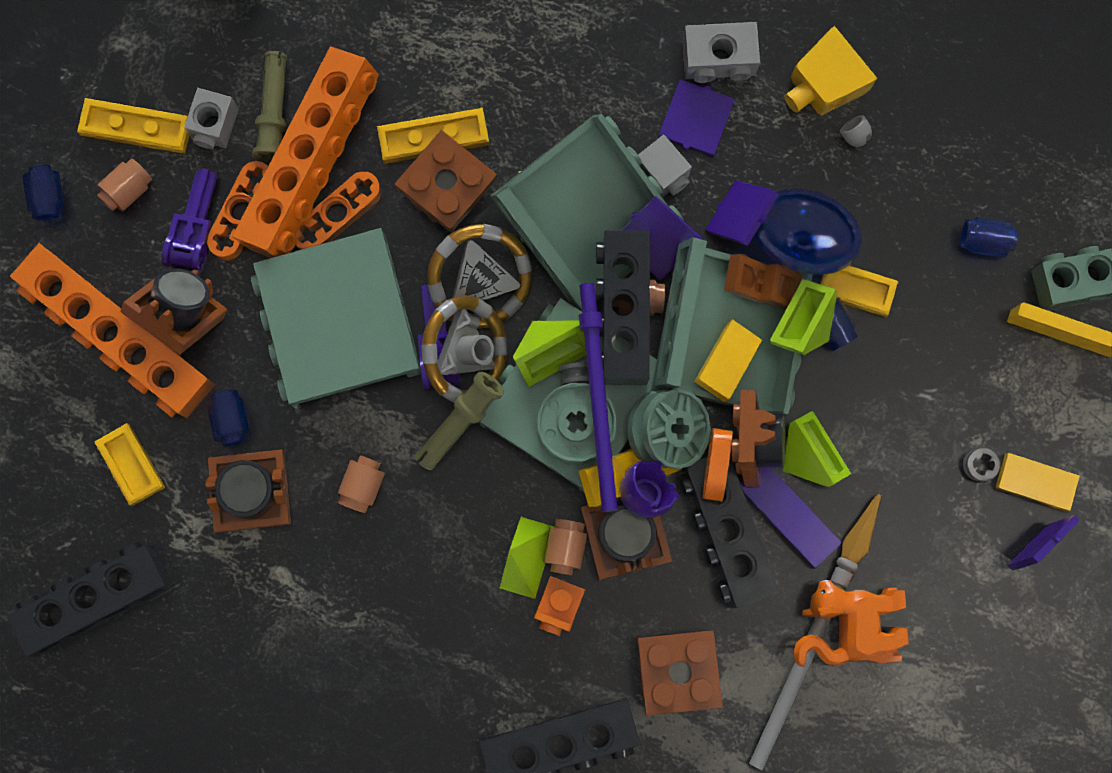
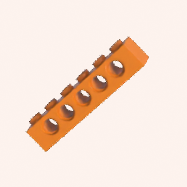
M330 46L232 236L247 249L268 258L288 254L294 249L296 234L298 230H301L302 222L310 217L313 204L321 189L327 184L329 173L337 157L342 154L345 142L353 126L359 121L361 110L368 96L376 87L379 74L366 58Z
M40 243L37 244L10 275L20 285L16 289L20 295L32 304L39 300L48 308L43 312L47 317L60 327L66 322L74 328L75 331L71 335L87 349L94 345L101 350L103 354L99 357L100 360L116 372L122 367L131 375L127 381L144 395L148 390L154 393L159 398L155 404L172 418L178 413L187 419L215 386L213 382L167 345L122 314L119 306ZM56 282H62L61 291L57 295L50 297V287ZM84 304H89L90 310L88 315L82 319H77L76 313L78 308ZM117 326V336L112 341L105 342V331L109 327ZM140 348H145V359L140 364L133 365L131 361L133 353ZM166 371H173L174 380L172 384L161 388L159 385L161 375Z

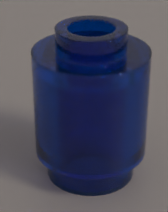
M50 165L29 167V172L22 175L27 211L32 213V219L42 221L62 217V208L65 207L60 172L51 170Z
M975 217L974 220L966 219L961 231L960 245L961 248H967L970 253L1005 258L1009 251H1014L1016 248L1018 230L1013 229L1011 221Z
M839 297L836 298L829 341L824 344H828L832 351L858 337L854 330L856 325Z
M224 390L208 396L210 404L207 405V412L214 441L222 442L223 447L244 443V437L251 434L244 400L239 397L238 391Z

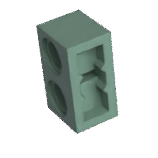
M1091 246L1076 251V256L1064 258L1063 253H1055L1041 258L1042 263L1031 270L1040 308L1049 311L1112 298V249L1100 251L1099 246ZM1088 266L1098 271L1099 281L1090 277ZM1053 273L1059 274L1063 278L1064 288L1054 283L1052 279Z

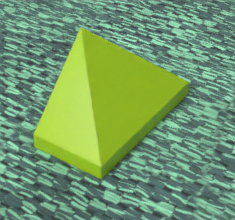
M802 279L773 333L770 343L802 355H806L827 343L830 337L835 309L836 289Z
M579 320L532 321L513 355L528 388L558 372L559 366L574 363L586 356L584 332L580 331Z
M813 411L789 424L783 472L826 487L834 485L851 474Z
M524 517L520 518L508 553L500 589L533 599L536 598L546 564L544 560L550 527L554 526Z

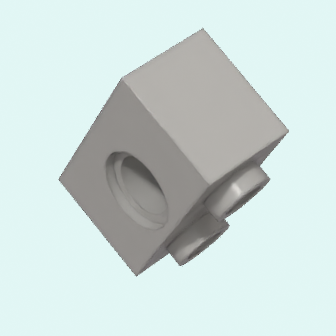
M757 22L685 26L682 38L685 79H694L696 82L706 83L716 78L730 77L731 80L742 81L756 75L760 65ZM718 49L724 50L728 53L729 58L719 59L714 56L713 51Z

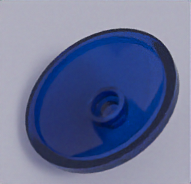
M786 189L777 191L779 196L766 215V221L760 225L755 233L757 242L773 260L793 271L814 275L835 273L846 268L854 261L861 247L862 236L854 216L843 205L824 194L811 190Z

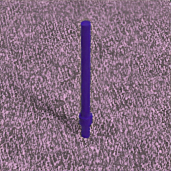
M584 283L579 285L582 313L579 314L580 331L584 332L602 512L617 511V500L599 330L603 329L601 312H597L594 283Z

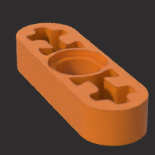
M252 161L242 168L208 234V248L220 260H233L240 255L244 248V245L232 237L235 232L234 228L229 237L233 242L231 248L225 246L220 251L221 247L217 240L219 238H227L230 232V228L225 225L227 221L237 228L240 220L232 217V209L237 203H250L252 198L241 192L245 190L248 194L253 187V183L249 179L251 175L258 176L262 172V176H264L268 166L263 162ZM259 183L255 185L252 191L253 194L255 193Z
M358 172L312 210L310 217L302 222L301 230H298L296 234L295 245L297 248L303 250L332 242L373 207L381 197V187L377 178L369 172ZM362 183L367 186L371 183L372 185L369 187L372 192L371 195L367 197L362 193L356 197L354 202L358 207L353 209L350 202L343 196L348 193L352 199L359 193L358 184ZM341 204L347 208L346 217L342 221L332 222L327 218V211L332 205ZM318 217H321L324 224L331 229L326 233L323 227H321L314 234L317 239L316 242L312 244L307 240L301 243L304 240L302 234L304 230L308 229V231L313 232L320 226L318 221H316Z

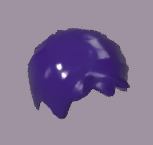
M638 461L625 471L620 483L619 491L624 506L634 514L644 518H654L665 514L680 497L674 491L676 485L666 482V475L661 469L662 464L659 461Z

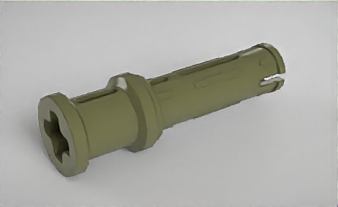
M268 51L264 54L261 112L254 121V127L257 129L256 147L252 149V157L264 162H271L282 141L283 132L287 130L285 119L282 118L287 55L281 53L280 58H278L279 51Z
M478 372L474 376V383L465 394L458 395L455 399V409L423 447L415 453L416 461L424 457L419 464L425 469L433 470L472 423L475 424L482 421L485 417L484 411L494 400L501 399L504 395V390L500 383L491 375L485 372Z

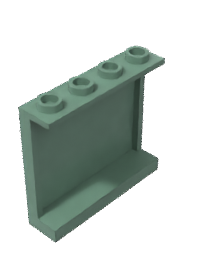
M602 114L590 117L490 195L570 304L582 311L579 285L594 283L596 295V278H603V264H596V242H603L604 231L621 230L631 220L632 213L640 212L655 196L666 204L661 197L663 190L659 183L652 176L647 177L639 166L642 164L639 155L630 146L625 147L618 137L621 132L616 123L609 116L604 117ZM670 205L669 208L684 221L679 211ZM624 264L616 265L612 269L613 274L620 279L632 272Z
M382 228L253 263L256 275L251 276L253 290L257 297H262L264 309L260 310L261 322L264 330L271 332L273 344L268 345L269 354L273 365H279L282 379L277 380L279 393L282 400H288L289 405L295 409L301 408L300 403L404 374L408 377L421 374L420 361L387 238Z
M694 237L678 245L652 387L665 390L681 389L689 391L699 399L733 407L734 404H740L741 390H756L760 410L783 411L784 415L789 414V409L795 400L793 385L795 374L801 365V355L770 343V339L786 309L752 301L724 291L730 254L706 248L707 241ZM807 270L800 273L802 274V279L812 281L813 271ZM733 319L762 339L731 398L723 402L696 384L694 380L727 322Z
M560 298L555 307L551 304L546 307L539 321L579 320V314L582 311ZM600 337L601 352H602V337ZM617 337L611 342L614 350L619 353H627L632 349V344L622 337ZM651 355L650 379L647 385H605L606 397L612 402L617 416L616 433L611 443L612 456L619 454L628 441V418L635 402L647 392L661 390L652 387L657 359ZM585 356L576 362H587V357ZM509 364L498 380L503 387L504 395L501 399L494 400L484 411L485 417L479 422L480 426L483 428L487 427L578 486L579 490L584 493L578 471L597 463V460L584 465L566 464L555 459L543 447L537 430L538 411L544 398L554 389L561 386L560 381L563 380L564 375L558 371L528 388L517 365L514 367ZM578 415L577 419L572 416L568 419L570 422L569 431L575 433L577 429L581 432L586 429L583 425L584 417Z

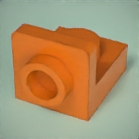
M550 576L534 619L541 621L539 629L560 636L562 629L570 632L585 589Z

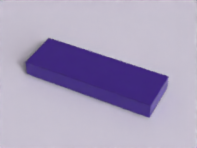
M761 468L760 487H745L744 480L740 483L744 496L813 569L842 543L772 468Z

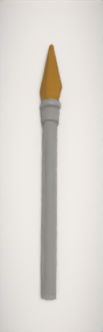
M880 494L874 497L843 540L842 555L837 559L838 567H835L830 580L843 591L847 589L853 577L852 573L858 570L857 564L869 552L881 499ZM815 617L807 635L812 634L823 638L831 618L821 619ZM808 651L805 666L801 667L796 662L794 663L751 757L750 765L763 770L815 656V651Z

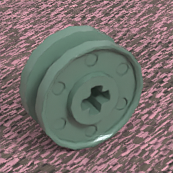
M569 383L554 389L544 398L538 411L537 430L543 447L553 458L566 464L584 465L597 460L590 387L586 383ZM606 397L610 441L612 443L616 433L617 416L612 402ZM578 415L584 417L583 425L586 429L583 432L579 429L575 433L569 431L570 422L568 419L571 416L577 419Z
M661 389L645 393L635 402L629 413L627 424L629 444L636 457L642 462L659 461L662 464L661 468L681 469L692 466L702 457L706 450L711 431L709 414L702 401L692 392L681 389Z

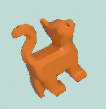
M830 580L820 581L817 591L811 596L810 609L803 610L802 616L830 619L839 615L838 649L832 650L821 637L812 634L803 636L796 643L793 651L794 660L797 665L805 666L807 653L810 650L815 651L826 664L834 666L858 661H870L880 664L902 661V655L899 654L897 649L909 644L908 629L904 627H891L889 632L883 633L881 632L880 615L906 608L905 590L885 588L881 595H876L865 590L843 591Z

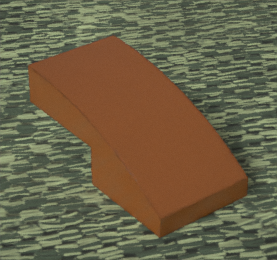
M742 254L730 255L724 291L752 301L787 309L801 283L802 274L779 264L766 265Z

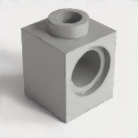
M197 88L184 128L193 139V143L206 149H214V146L227 148L239 108L230 96ZM211 116L219 117L214 126L203 127L207 118Z
M662 135L638 154L642 161V164L639 165L647 177L652 176L659 183L663 190L662 198L669 192L674 196L688 185L689 181L687 178L692 167L665 135Z

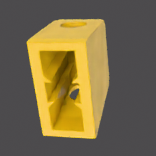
M834 26L797 63L790 76L796 87L785 94L784 98L788 106L796 113L810 103L818 114L824 115L869 92L877 77Z

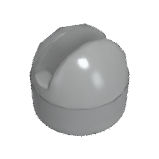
M860 115L846 122L840 129V133L849 145L861 147L866 144V141L871 139L872 129L865 116Z

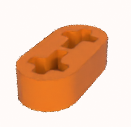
M712 429L704 477L703 499L723 501L732 445V431Z

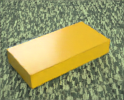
M829 259L826 262L820 284L836 289V302L887 317L898 281Z
M733 319L730 320L724 327L694 382L721 401H728L762 339Z
M126 423L95 441L98 450L130 506L140 503L165 488L130 424Z
M1007 453L1004 455L995 489L1067 512L1071 510L1080 476Z

